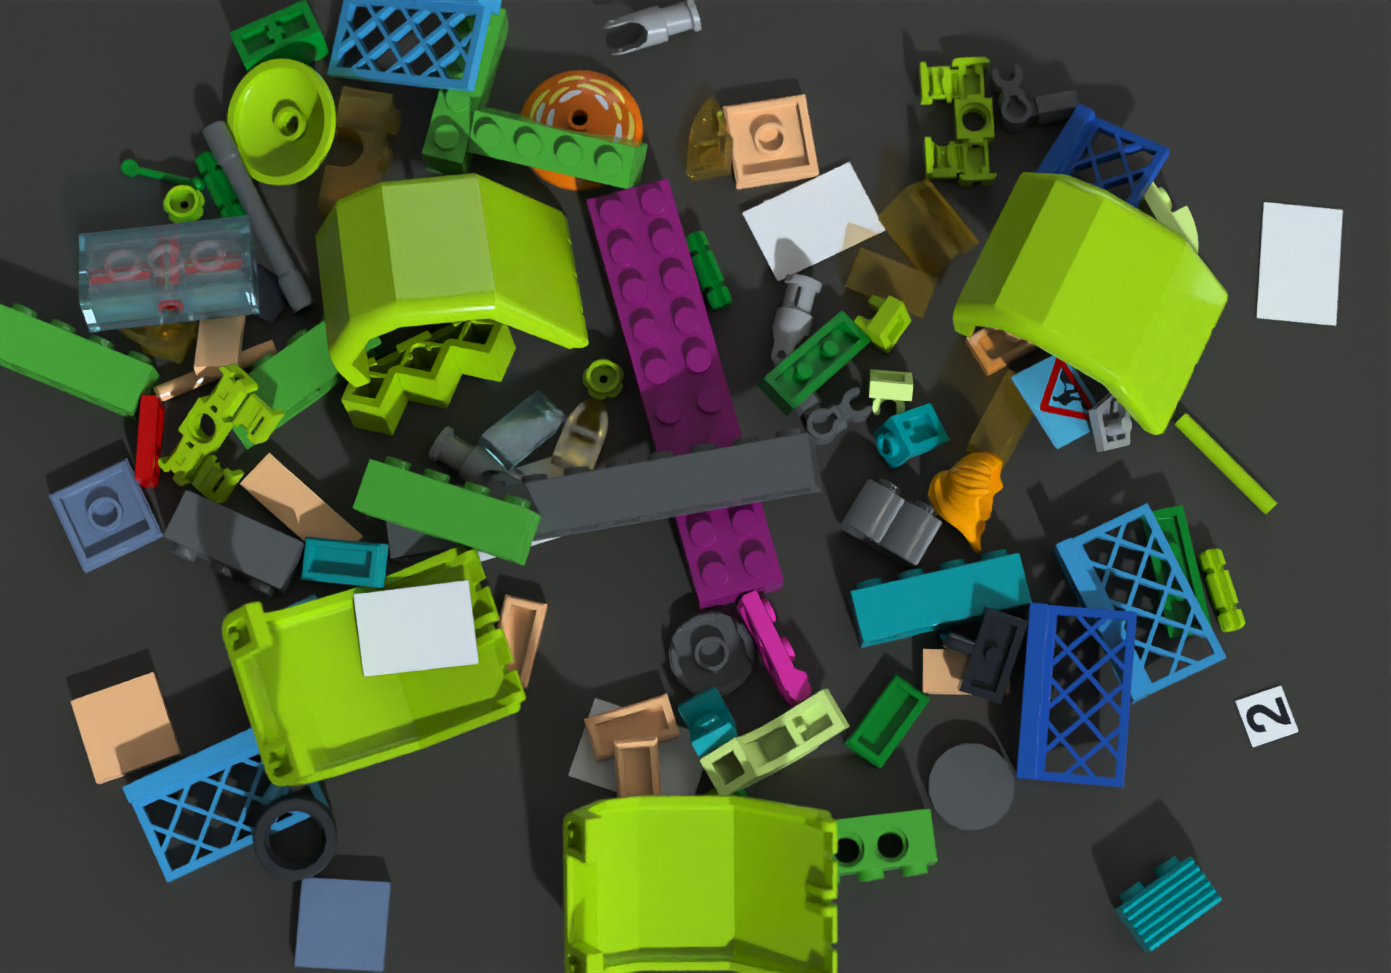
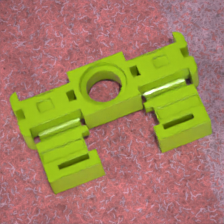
M956 58L953 60L951 70L950 66L926 67V62H920L918 69L920 105L932 104V99H946V104H951L952 100H954L955 141H949L947 146L936 145L935 147V142H931V137L924 138L925 180L956 179L957 174H959L958 184L962 187H971L973 182L980 181L981 186L994 184L997 173H990L988 144H993L995 138L992 98H985L983 70H988L990 63L988 58ZM972 65L973 68H966V66ZM970 112L980 114L985 120L984 128L979 131L966 129L962 123L963 116ZM978 145L977 148H972L971 146Z
M229 364L218 368L223 373V376L210 395L198 398L179 427L178 431L183 437L170 456L158 459V465L164 472L172 471L175 474L172 479L179 486L192 483L208 500L217 504L228 499L244 475V472L241 469L231 471L229 468L223 470L220 467L221 463L215 462L217 457L210 454L217 452L233 426L241 425L249 432L246 437L254 445L266 442L286 413L281 408L272 410L255 393L250 395L249 393L258 390V385L237 364ZM203 414H208L214 421L215 430L212 436L206 435L201 428L200 422Z

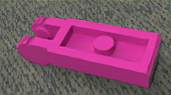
M756 590L743 595L736 606L741 619L780 697L784 698L783 701L790 708L796 707L807 700L812 694L811 684L808 683L809 678L806 672L794 668L792 661L795 660L794 651L785 636L779 637L773 625V622L776 621V616L770 602L766 598L760 599Z

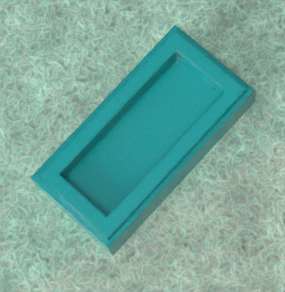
M306 537L301 580L384 588L389 545Z

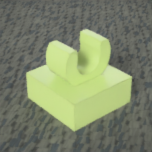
M870 369L868 391L869 398H873L872 409L874 415H880V406L885 400H892L896 403V415L905 411L904 401H912V373Z

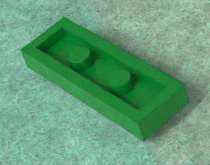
M842 310L767 374L757 386L788 416L870 343L871 339Z
M1183 505L1152 511L1211 626ZM1142 516L1139 519L1145 545H1147L1151 531ZM1154 539L1151 549L1160 552ZM1148 556L1154 582L1166 586L1170 573L1166 561ZM1173 578L1170 588L1181 591ZM1156 590L1158 601L1160 603L1163 591ZM1168 594L1162 611V617L1185 624L1190 611L1185 601L1186 599ZM1193 616L1190 627L1201 630ZM1164 625L1168 641L1181 638L1183 630ZM1188 632L1187 637L1196 635H1193L1192 633Z

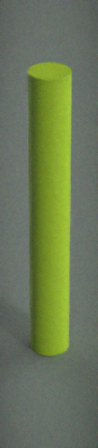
M1187 413L1174 424L1265 515L1278 504Z

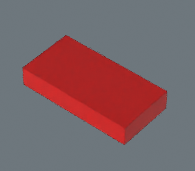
M141 395L135 480L142 488H157L160 481L158 459L162 455L165 406L156 395Z

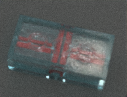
M249 215L79 234V304L89 332L259 314L257 244Z

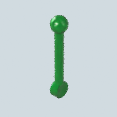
M127 159L121 165V170L127 177H134L139 174L180 185H188L200 192L205 188V181L199 176L187 178L141 167L133 159Z

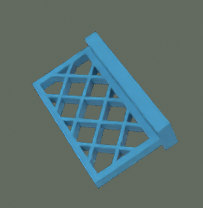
M343 0L327 74L335 78L474 92L490 15H499L502 0ZM356 7H367L372 18L356 30L353 24ZM401 10L407 21L391 33L384 21L395 11ZM432 13L437 14L442 24L426 37L419 24ZM466 17H476L473 31L461 40L454 27ZM378 27L385 39L369 52L362 39ZM413 30L420 43L404 55L397 42ZM448 33L456 46L439 59L432 46ZM357 45L363 58L351 68H344L346 53ZM391 48L398 61L387 71L382 72L375 61ZM426 52L433 65L421 75H416L410 64ZM462 55L466 62L462 80L451 79L445 68Z
M1148 503L1073 539L1070 537L1055 545L1053 553L1081 608L1115 610V607L1123 611L1137 612L1138 616L1153 621L1147 642L1135 640V647L1144 650L1140 659L1134 649L1130 705L1227 658ZM1142 516L1151 531L1146 547L1122 539L1126 524ZM1120 527L1117 537L1107 534ZM1096 538L1113 543L1114 547L1107 566L1091 561L1082 545ZM1154 539L1160 552L1151 549ZM1119 546L1143 554L1136 576L1112 568ZM1148 556L1166 561L1170 569L1166 586L1141 578ZM1095 569L1105 572L1102 582L1100 581ZM1109 574L1134 582L1127 604L1109 599L1105 591ZM1173 578L1181 591L1170 588ZM1139 584L1163 591L1156 615L1131 606ZM1168 594L1186 599L1185 601L1190 611L1185 624L1161 617ZM1193 616L1201 630L1190 627ZM1086 618L1091 627L1100 620L1097 618ZM1109 619L1095 632L1113 650L1126 639V631L1124 629L1126 621ZM1158 623L1183 630L1176 653L1151 645ZM1188 632L1205 638L1212 655L1200 661L1181 656ZM1100 645L1104 655L1106 656L1108 653ZM1125 647L1116 654L1123 664ZM1149 651L1173 659L1168 676L1154 683L1151 682L1144 668ZM1111 658L1108 663L1120 685L1123 682V671ZM1178 661L1189 665L1175 672Z
M252 728L122 787L128 802L132 804L167 883L253 843L255 827L244 823L252 799L264 804H269L272 801L255 794L265 768L262 760L259 763L248 759L260 753ZM239 762L258 768L250 792L226 784L231 767ZM224 770L221 781L209 777ZM201 780L218 786L210 810L185 802L192 784ZM318 781L305 784L311 788L317 800L330 808ZM285 786L282 796L288 794L291 786ZM184 788L180 800L168 796ZM223 789L247 797L239 821L214 813ZM159 799L178 805L169 829L153 824L144 806ZM183 807L207 816L198 840L174 831ZM300 811L289 812L293 815L278 821V818L271 826L269 836L311 816ZM212 818L236 826L230 844L219 848L203 842ZM241 829L252 832V834L237 840ZM156 831L166 834L163 845ZM174 837L196 845L190 862L173 870L166 855L171 838ZM201 847L213 851L197 859Z

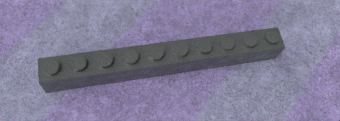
M799 428L778 431L775 433L776 438L759 441L757 436L740 437L732 441L733 446L717 449L715 444L696 445L690 448L689 454L674 456L671 451L656 452L647 456L648 461L631 464V459L611 460L605 463V469L589 471L587 466L571 467L563 470L564 476L548 478L547 474L527 475L521 478L522 483L506 486L504 481L481 484V486L491 489L489 497L504 501L505 495L509 494L531 502L529 509L541 516L533 541L822 491L815 441L808 433H802ZM386 521L390 558L402 564L423 561L450 549L464 547Z

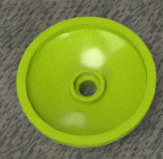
M281 58L259 64L244 76L231 98L227 114V128L240 151L241 160L249 176L262 183L279 186L290 185L310 176L326 158L335 134L336 112L332 94L318 72L302 62ZM298 121L299 124H298V128H297V130H296V122Z

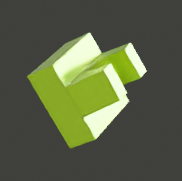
M872 295L868 303L871 309L877 312L873 319H865L863 316L858 315L854 323L871 339L874 347L889 354L912 320L902 301L890 295L887 299Z

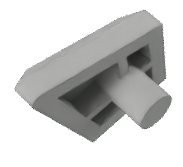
M1109 392L1088 410L1091 432L1097 452L1130 445V431L1132 430L1130 414Z

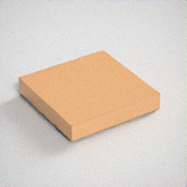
M805 94L723 107L736 189L819 176Z
M154 672L70 701L95 781L99 785L182 755L157 675Z

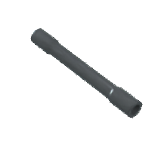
M218 121L208 125L202 130V134L217 164L222 167L278 277V284L294 315H301L317 306V302L302 273L296 268L241 160L240 151L225 122Z

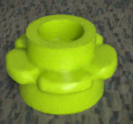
M178 185L167 193L163 207L164 211L169 213L168 217L173 223L185 225L186 222L195 223L202 217L204 213L202 206L205 204V199L199 190H194L188 185ZM183 202L188 203L186 209L181 208Z
M598 359L593 361L589 368L584 371L582 377L583 385L588 387L589 395L595 399L603 400L608 396L613 398L623 389L621 382L624 379V372L617 363H613L608 359ZM602 376H606L608 378V381L606 383L600 382V378Z

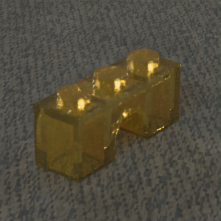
M346 86L342 87L335 127L338 137L342 140L356 142L364 149L359 160L350 166L337 167L326 165L318 200V207L322 217L327 218L340 198L381 182L383 173L389 174L393 158V150L388 148L391 134L397 135L401 120V110L396 109L392 94Z

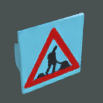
M1051 356L1011 377L1018 391L1057 449L1091 432L1088 410L1097 402L1074 367L1055 356Z

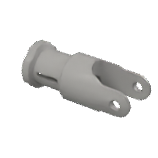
M683 0L663 8H659L656 5L610 20L603 25L604 28H612L630 22L642 25V33L634 43L611 51V55H622L668 41L670 35L692 29L694 32L701 30V22L694 0Z
M787 274L784 283L787 285L784 301L782 307L777 308L772 326L775 342L771 358L774 362V367H777L808 340L813 322V317L810 313L816 293L821 291L822 287L821 282L811 277L800 274Z
M449 426L442 430L429 452V460L433 462L441 461L459 472V478L478 485L493 482L491 470L500 471L522 482L521 478L526 476L521 470L480 445L474 447L455 436L454 429Z

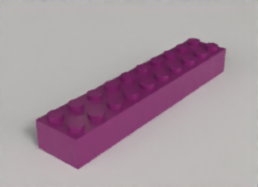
M664 179L586 200L588 218L654 452L671 451L674 456L689 454L691 447L701 444H715L716 449L733 446L732 441L742 437V433L669 180ZM761 502L673 517L699 612L739 601L743 595L754 590L757 591L758 595L782 589L784 579Z

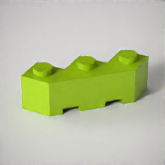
M492 319L451 322V325L430 334L429 330H426L396 345L398 351L377 361L374 356L369 358L368 365L371 382L357 388L348 383L341 398L354 427L393 436L408 401L447 409L462 374L501 382L516 349L508 325Z

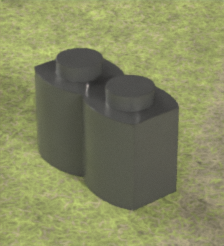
M879 478L875 482L868 479L843 519L840 528L864 544L877 549L883 555L909 570L915 569L942 524L936 518L937 511L918 500L914 504L905 501L899 496L900 489L887 480Z

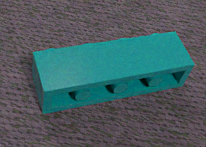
M1005 549L983 554L981 556L982 561L966 565L964 559H957L939 565L940 571L924 574L923 569H913L898 574L899 580L882 584L881 578H875L857 583V590L850 592L848 600L860 648L980 621L985 606L1007 614L1027 610L1032 600L1020 554L1007 555Z

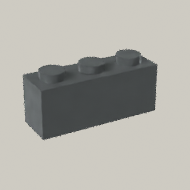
M188 490L185 491L163 535L173 545L171 552L190 562H194L196 557H200L212 563L209 568L211 571L233 580L235 574L250 580L249 588L268 597H272L274 591L286 596L303 562L305 545L302 541Z

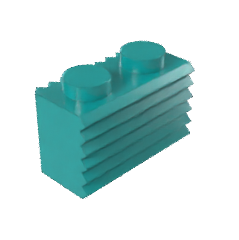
M1174 855L1153 870L1158 876L1156 880L1146 887L1138 881L1118 896L1123 903L1115 908L1114 911L1145 953L1157 948L1222 900L1221 896L1216 892L1210 881L1190 856L1179 862Z

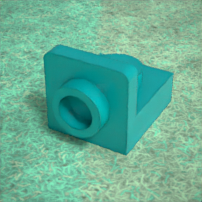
M931 403L891 416L873 433L877 449L885 458L891 470L900 467L909 458L942 447L950 440Z
M711 687L678 705L679 713L689 729L690 741L698 757L738 737L736 722L716 687Z

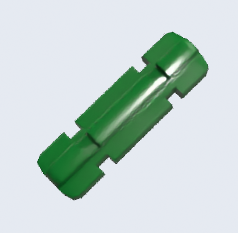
M211 150L198 155L195 158V163L202 177H204L205 184L218 210H221L220 215L228 229H235L245 224L247 216L241 204L238 203L239 200L222 167L217 164Z
M700 230L685 236L690 256H693L691 258L693 267L703 291H707L706 299L712 311H720L729 307L732 303V298L727 286H723L724 278L713 251L708 250L710 244L705 232Z

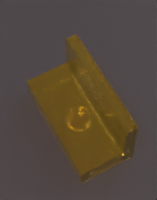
M929 179L907 186L878 216L879 222L927 280L935 278L953 259L970 253L980 243Z
M1009 369L964 452L967 455L974 452H990L1000 456L1003 463L1001 473L1033 415V412L1011 379L1016 373Z

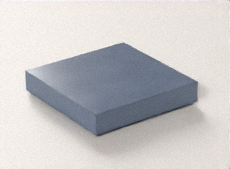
M127 458L49 495L85 573L147 545L164 535L142 487L135 480V472Z
M328 878L302 880L294 966L384 972L392 883Z

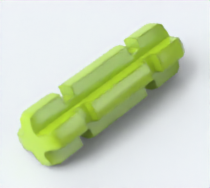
M1220 548L1206 550L1198 555V561L1202 572L1207 573L1204 579L1215 611L1219 610L1220 613L1217 616L1220 628L1223 632L1241 629L1245 625V619L1242 610L1236 607L1239 601L1229 571L1223 568L1226 562Z

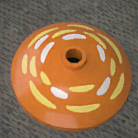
M589 70L563 72L547 79L530 94L520 114L529 116L532 120L572 131L611 135L637 142H642L643 138L641 113L630 92L613 78ZM581 115L587 118V122L584 125L578 126L572 122L573 118ZM531 167L536 174L548 183L567 190L588 191L607 185Z

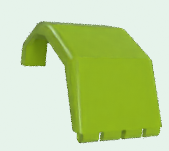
M1023 172L1018 178L957 300L952 318L955 332L970 338L976 326L997 328L1031 342L1103 384L1144 431L1153 435H1160L1165 433L1176 410L1177 403L1180 401L1194 372V367L1209 341L1212 329L1215 328L1227 303L1228 293L1183 235L1109 191L1067 174Z
M476 173L383 181L340 198L316 234L328 351L335 368L355 388L371 382L367 349L365 347L370 339L400 327L479 319H492L569 349L587 346L589 340L585 318L582 315L583 306L567 218L562 211Z
M465 547L453 548L385 577L384 588L360 586L268 613L263 612L260 602L245 604L225 617L222 623L223 640L266 774L274 785L299 786L339 776L424 749L520 710V702L525 701L527 698L518 671H509L508 665L513 663L514 659L504 629L499 628L495 630L494 623L500 621V617L489 586L481 588L480 582L485 580L486 576L476 549L468 551ZM469 581L479 664L364 677L354 594Z
M637 795L596 800L566 814L563 822L565 973L726 970L739 973H837V949L832 947V943L837 942V905L832 903V899L837 898V860L832 858V854L837 853V820L833 819L831 813L827 810L738 795Z

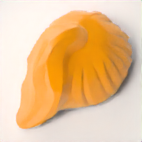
M990 452L971 453L957 461L950 470H943L933 477L928 491L930 502L938 514L963 533L975 553H979L982 550L981 535L985 531L986 522L991 517L994 494L1003 488L1000 476L1003 464L1000 456Z

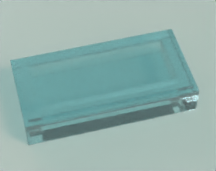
M538 389L481 434L478 443L509 471L565 426L568 417Z

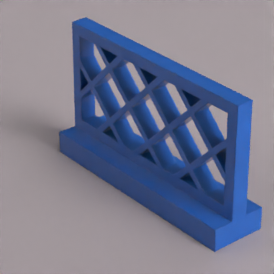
M1078 104L1036 173L1067 174L1073 177L1075 172L1093 167L1097 182L1092 185L1107 190L1129 183L1132 193L1125 202L1137 208L1170 155L1169 148L1095 117L1093 109ZM1100 133L1116 139L1117 149L1094 156L1091 146ZM1141 151L1154 156L1147 167L1130 172L1126 156ZM1121 158L1126 173L1101 180L1097 165ZM1139 180L1135 186L1134 181Z
M1030 602L1016 778L1124 788L1137 612L1055 606ZM1057 617H1077L1087 631L1067 647L1056 634ZM1084 618H1097L1100 620L1091 627ZM1109 619L1127 621L1126 639L1113 650L1095 632ZM1092 635L1108 654L1087 670L1071 651ZM1057 641L1064 650L1054 658L1055 642ZM1125 647L1123 664L1116 654ZM1066 655H1069L1084 674L1067 689L1063 690L1053 678V668ZM1112 658L1123 671V682L1108 694L1092 674ZM1088 678L1104 698L1084 714L1068 694ZM1053 684L1060 694L1051 701ZM1122 690L1120 709L1112 698ZM1065 698L1081 718L1060 734L1049 721L1050 710ZM1109 702L1119 713L1120 722L1119 727L1104 738L1088 718ZM1085 722L1101 742L1081 758L1065 738ZM1050 728L1057 738L1047 746ZM1118 735V748L1116 752L1109 741ZM1060 742L1077 760L1064 773L1045 772L1047 753ZM1106 746L1117 759L1115 778L1096 776L1085 762L1102 747ZM1082 766L1090 776L1071 773Z

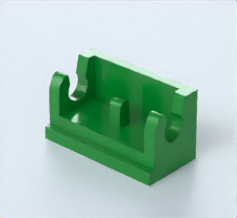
M302 0L229 33L247 73L259 64L273 59H291L309 65L330 55L322 32L306 0Z

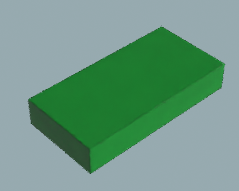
M895 673L844 745L880 770L931 698Z

